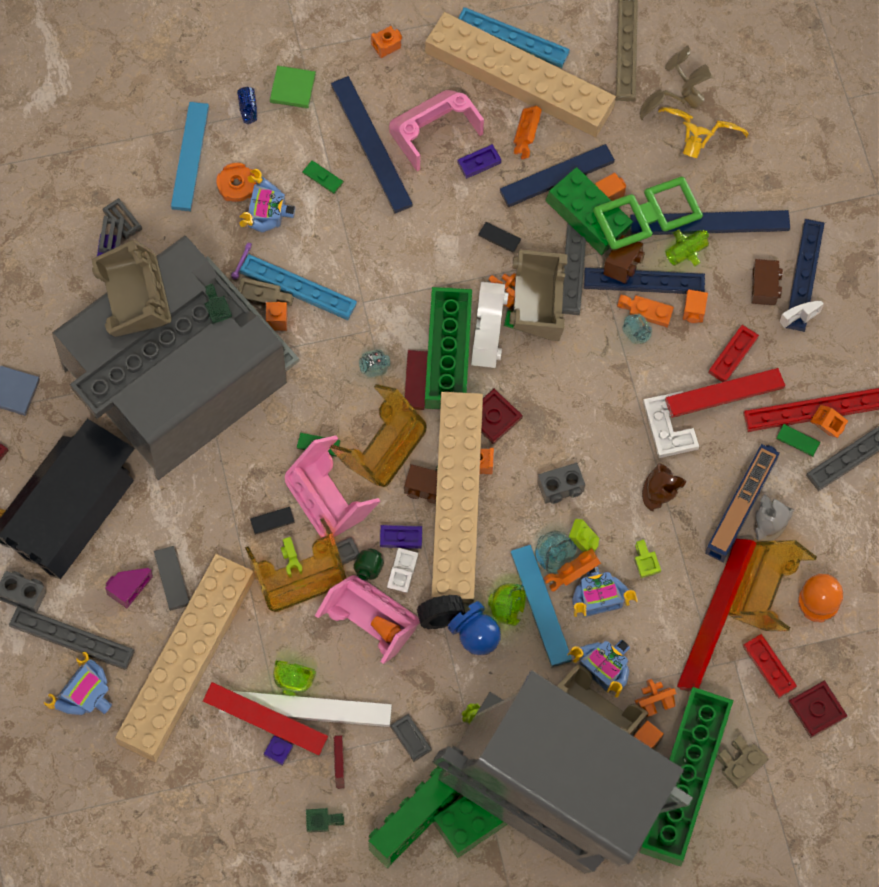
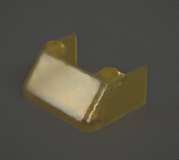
M375 384L374 388L384 398V402L379 408V416L384 422L380 430L363 453L358 449H347L331 445L330 449L347 468L377 486L386 487L425 435L427 425L398 389Z
M321 518L320 522L325 536L313 543L312 552L314 556L299 561L302 565V574L299 573L297 568L291 569L292 577L287 575L286 567L275 571L271 562L267 560L257 562L249 546L245 547L255 579L269 610L278 612L328 593L330 588L346 579L333 533L324 518Z
M796 540L758 541L728 615L735 620L764 631H789L790 627L778 619V614L770 611L783 576L794 574L799 568L800 561L816 560L817 556Z

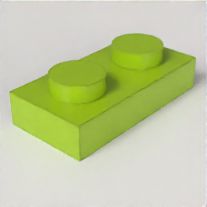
M575 518L569 538L582 552L588 551L591 548L595 552L600 538L583 519Z

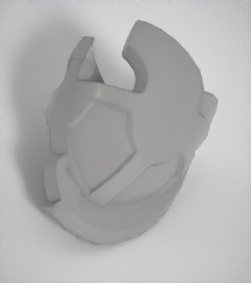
M764 494L760 501L759 511L756 512L758 527L755 530L757 536L755 539L762 543H769L777 539L788 525L794 509L785 506L776 499L771 502Z

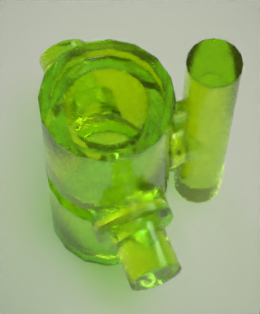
M678 229L673 233L677 239L676 244L665 250L668 260L674 266L686 259L691 261L694 267L699 265L701 261L697 257L698 252L709 246L707 240L709 237L706 230L703 232L698 230L687 237Z

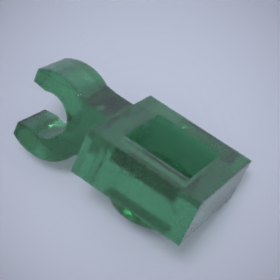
M213 284L205 286V292L209 299V302L205 303V308L212 324L232 317L225 297L218 298Z
M328 808L306 809L307 833L329 832V825H344L343 813L328 814Z

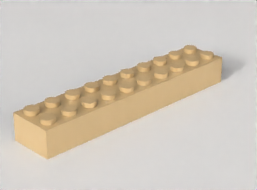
M446 12L443 13L425 41L426 54L531 106H538L543 112L594 137H597L614 109L615 95Z
M441 392L432 599L443 595H458L462 598L463 603H474L483 394Z
M215 554L115 736L118 745L156 763L255 580L252 570Z

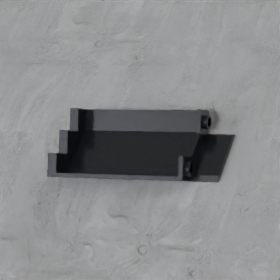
M87 418L74 436H62L1 516L0 544L12 548L26 561L37 564L50 577L62 579L134 482L129 476L130 472L122 467V465L135 448Z

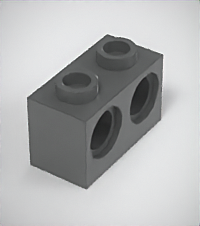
M578 463L538 474L537 483L545 504L549 502L555 504L569 496L571 498L578 497L585 490V482ZM573 479L577 483L570 485L567 483V480ZM554 485L557 487V490L550 491L547 486Z
M5 571L0 581V601L37 613L46 595L43 583L33 578L28 580L16 571H12V573ZM10 584H17L14 590H7ZM31 591L36 592L34 597H26L27 593Z

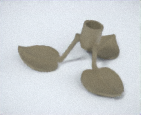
M689 46L684 47L680 52L672 56L665 66L667 71L676 68L685 83L682 86L683 97L667 90L663 92L661 89L657 90L644 101L641 107L640 119L642 121L648 113L662 103L665 95H669L683 104L687 102L693 109L703 103L705 98L693 86L713 77L709 67L704 64L697 68L689 76V79L686 78L680 69V64L688 58L691 50Z

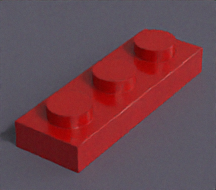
M741 325L708 373L721 382L728 381L755 344L759 335Z
M762 634L743 645V648L778 699L797 688L796 683Z

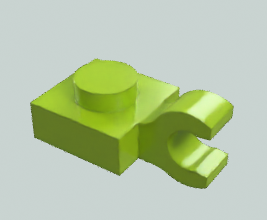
M291 537L283 539V547H280L283 558H288L289 561L286 567L287 575L292 577V568H297L299 573L302 574V565L297 559Z
M645 540L637 541L635 548L639 556L635 557L634 561L640 578L661 573L655 551L648 552Z

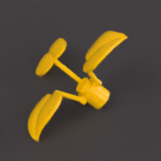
M661 107L658 111H667L682 117L686 121H683V124L686 126V138L684 141L686 145L683 154L698 158L701 148L705 147L707 141L715 134L714 132L719 127L739 130L746 138L749 135L747 130L731 122L717 120V124L710 131L707 128L690 123V119H693V116L682 110ZM707 134V137L701 142L702 138L698 137V135Z

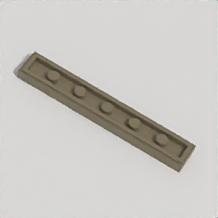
M618 0L616 101H635L638 0Z

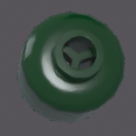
M369 548L359 553L353 568L361 580H374L379 576L384 566V560L379 551Z

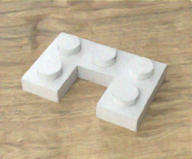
M683 391L643 399L658 458L699 449L694 428L674 432L669 417L671 415L665 398L683 393Z

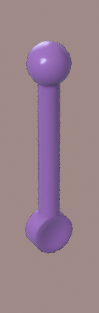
M251 243L246 244L235 272L231 274L234 280L239 278L238 273L252 247Z

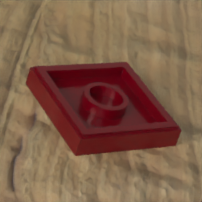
M495 388L483 398L481 433L494 444L523 418V415Z
M825 680L788 701L810 738L848 717Z
M342 735L334 737L335 783L337 789H345Z

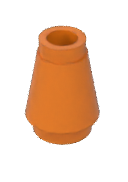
M376 616L371 622V626L386 643H391L395 635L402 631L399 625L380 616Z

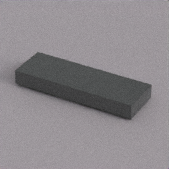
M174 546L154 551L169 610L186 607L189 599Z

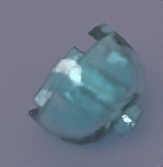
M551 531L538 539L535 556L538 563L546 571L554 574L565 564L564 562L569 557L573 559L577 546L569 538L568 534L561 531Z

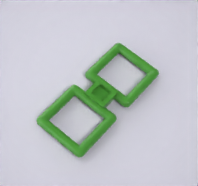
M678 177L645 189L644 194L648 202L641 205L638 204L635 196L630 194L594 207L593 212L611 249L616 250L651 237L652 231L649 224L657 221L663 231H669L701 219L703 214L686 179ZM680 185L693 213L667 222L654 194ZM630 204L642 232L616 241L603 212Z

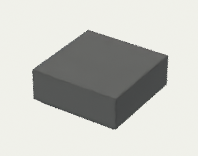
M352 537L333 545V550L341 565L357 559L359 555Z

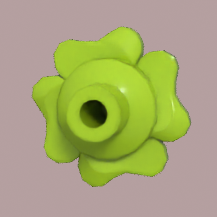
M478 703L468 704L466 710L461 713L463 716L462 721L470 725L481 706Z

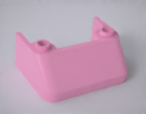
M445 90L391 120L389 132L416 171L420 170V154L411 141L418 137L420 128L450 111L463 112L479 136L483 135L484 119L467 95L452 90Z
M337 436L314 440L285 474L287 487L320 537L326 540L338 536L363 521L380 502L379 498L364 502L355 501L348 505L329 477L328 473L333 468V459L328 450L338 440Z
M352 575L330 588L315 615L319 618L328 613L329 617L335 621L348 618L380 641L378 648L384 655L380 661L383 664L397 655L420 623L419 618L356 575ZM376 616H380L400 626L402 631L395 635L391 643H386L371 626V622Z

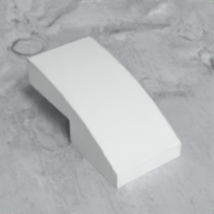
M807 302L787 310L781 316V325L785 328L798 318H801L805 323L821 312L823 302Z
M398 548L387 588L408 593L419 553Z

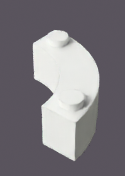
M481 282L477 317L481 319H477L471 365L496 368V361L501 360L502 348H498L502 311L503 304L507 305L508 302L505 284Z

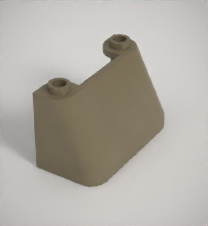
M133 239L92 259V272L97 279L105 282L113 316L107 318L105 327L110 335L114 337L162 327L171 322V314L158 261L150 248Z
M519 250L517 257H513L512 268L516 269L514 312L510 313V324H513V329L547 340L560 341L565 321L562 314L563 281L565 278L564 265H567V254Z
M579 663L557 685V687L631 735L635 733L649 713L636 704H631L622 711L590 688L593 680L592 675Z

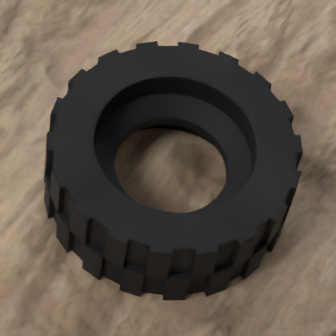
M458 595L435 597L421 603L417 607L420 625L424 629L445 628L457 614L461 613L464 615L466 613L462 598Z

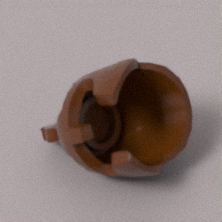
M658 463L650 472L643 485L642 499L645 506L650 511L661 508L662 504L676 497L678 494L677 490L685 486L686 480L673 476V473L667 466Z

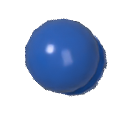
M476 601L469 605L471 610L464 615L461 613L457 614L448 624V629L453 635L459 633L460 642L469 653L473 655H488L497 648L501 640V629L491 616L483 614L485 607L480 601Z

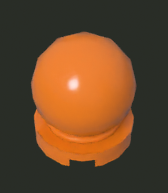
M829 574L814 575L805 581L798 596V606L807 619L813 622H825V620L831 619L837 614L843 601V589L839 581Z

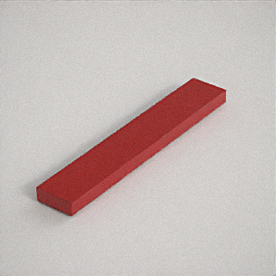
M779 368L668 396L665 398V402L671 417L674 418L784 389L786 385Z
M211 682L203 699V702L319 756L329 737L214 682Z

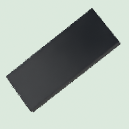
M485 222L478 236L512 253L515 252L521 241V238L488 222Z
M290 507L250 518L255 535L295 523Z

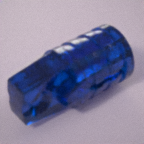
M243 87L237 90L238 103L243 122L249 125L257 121L256 97L254 88Z

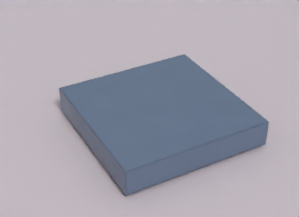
M0 366V408L26 416L40 378Z

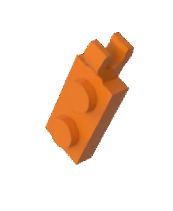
M538 106L522 110L513 142L516 144L514 154L522 152L521 159H527L530 156L528 144L533 143L542 109Z
M620 295L617 305L618 308L630 310L629 316L667 328L674 308L673 306L636 295L634 300L626 295Z
M591 548L588 551L582 552L573 561L562 565L557 570L558 574H547L544 580L546 584L554 581L549 587L551 591H556L562 584L567 586L600 565L601 562Z

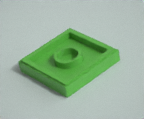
M277 65L270 103L309 109L316 71Z

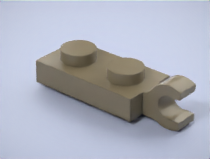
M241 277L238 291L247 301L266 305V302H287L288 306H292L293 295L280 292V286Z

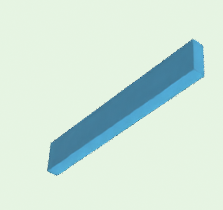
M466 7L463 8L458 19L560 68L563 67L570 53V49Z
M189 102L171 209L191 212L209 111V104Z
M248 254L240 269V274L256 281L278 285L281 287V292L292 294L297 299L346 320H349L357 305V301L250 254Z
M531 545L512 550L511 556L551 667L571 662L572 657L567 655L569 649Z

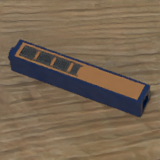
M760 445L713 534L705 554L724 563L778 460L780 453L774 447Z

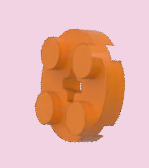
M228 164L218 174L216 180L217 188L224 200L240 202L252 197L254 184L257 185V182L250 183L248 181L250 175L254 177L255 175L244 164ZM234 179H238L239 182H242L238 186L231 184L234 182Z

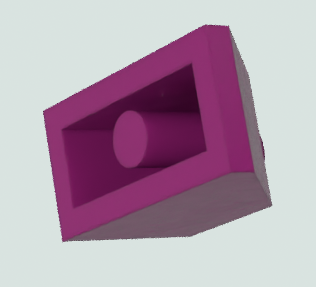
M149 568L118 572L115 577L111 576L105 585L107 595L128 609L153 578L152 571Z

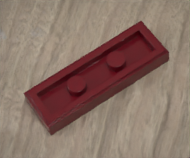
M408 350L404 409H425L428 351Z

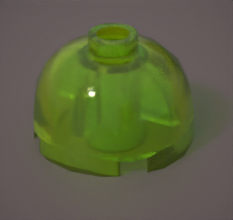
M505 583L500 585L493 594H490L488 605L493 617L498 622L511 626H516L521 619H517L519 611L524 612L526 592L521 590L524 587L523 585Z
M276 660L273 668V678L276 685L283 689V694L295 696L296 693H303L312 686L317 671L299 664H290L286 661Z

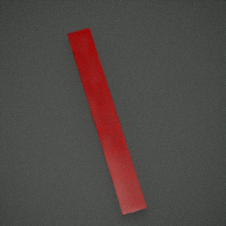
M879 388L746 410L743 412L747 432L781 427L783 424L793 425L810 422L820 405L834 409L841 416L879 410Z
M736 539L678 682L677 687L680 690L691 691L692 687L698 689L700 687L757 544L754 540Z

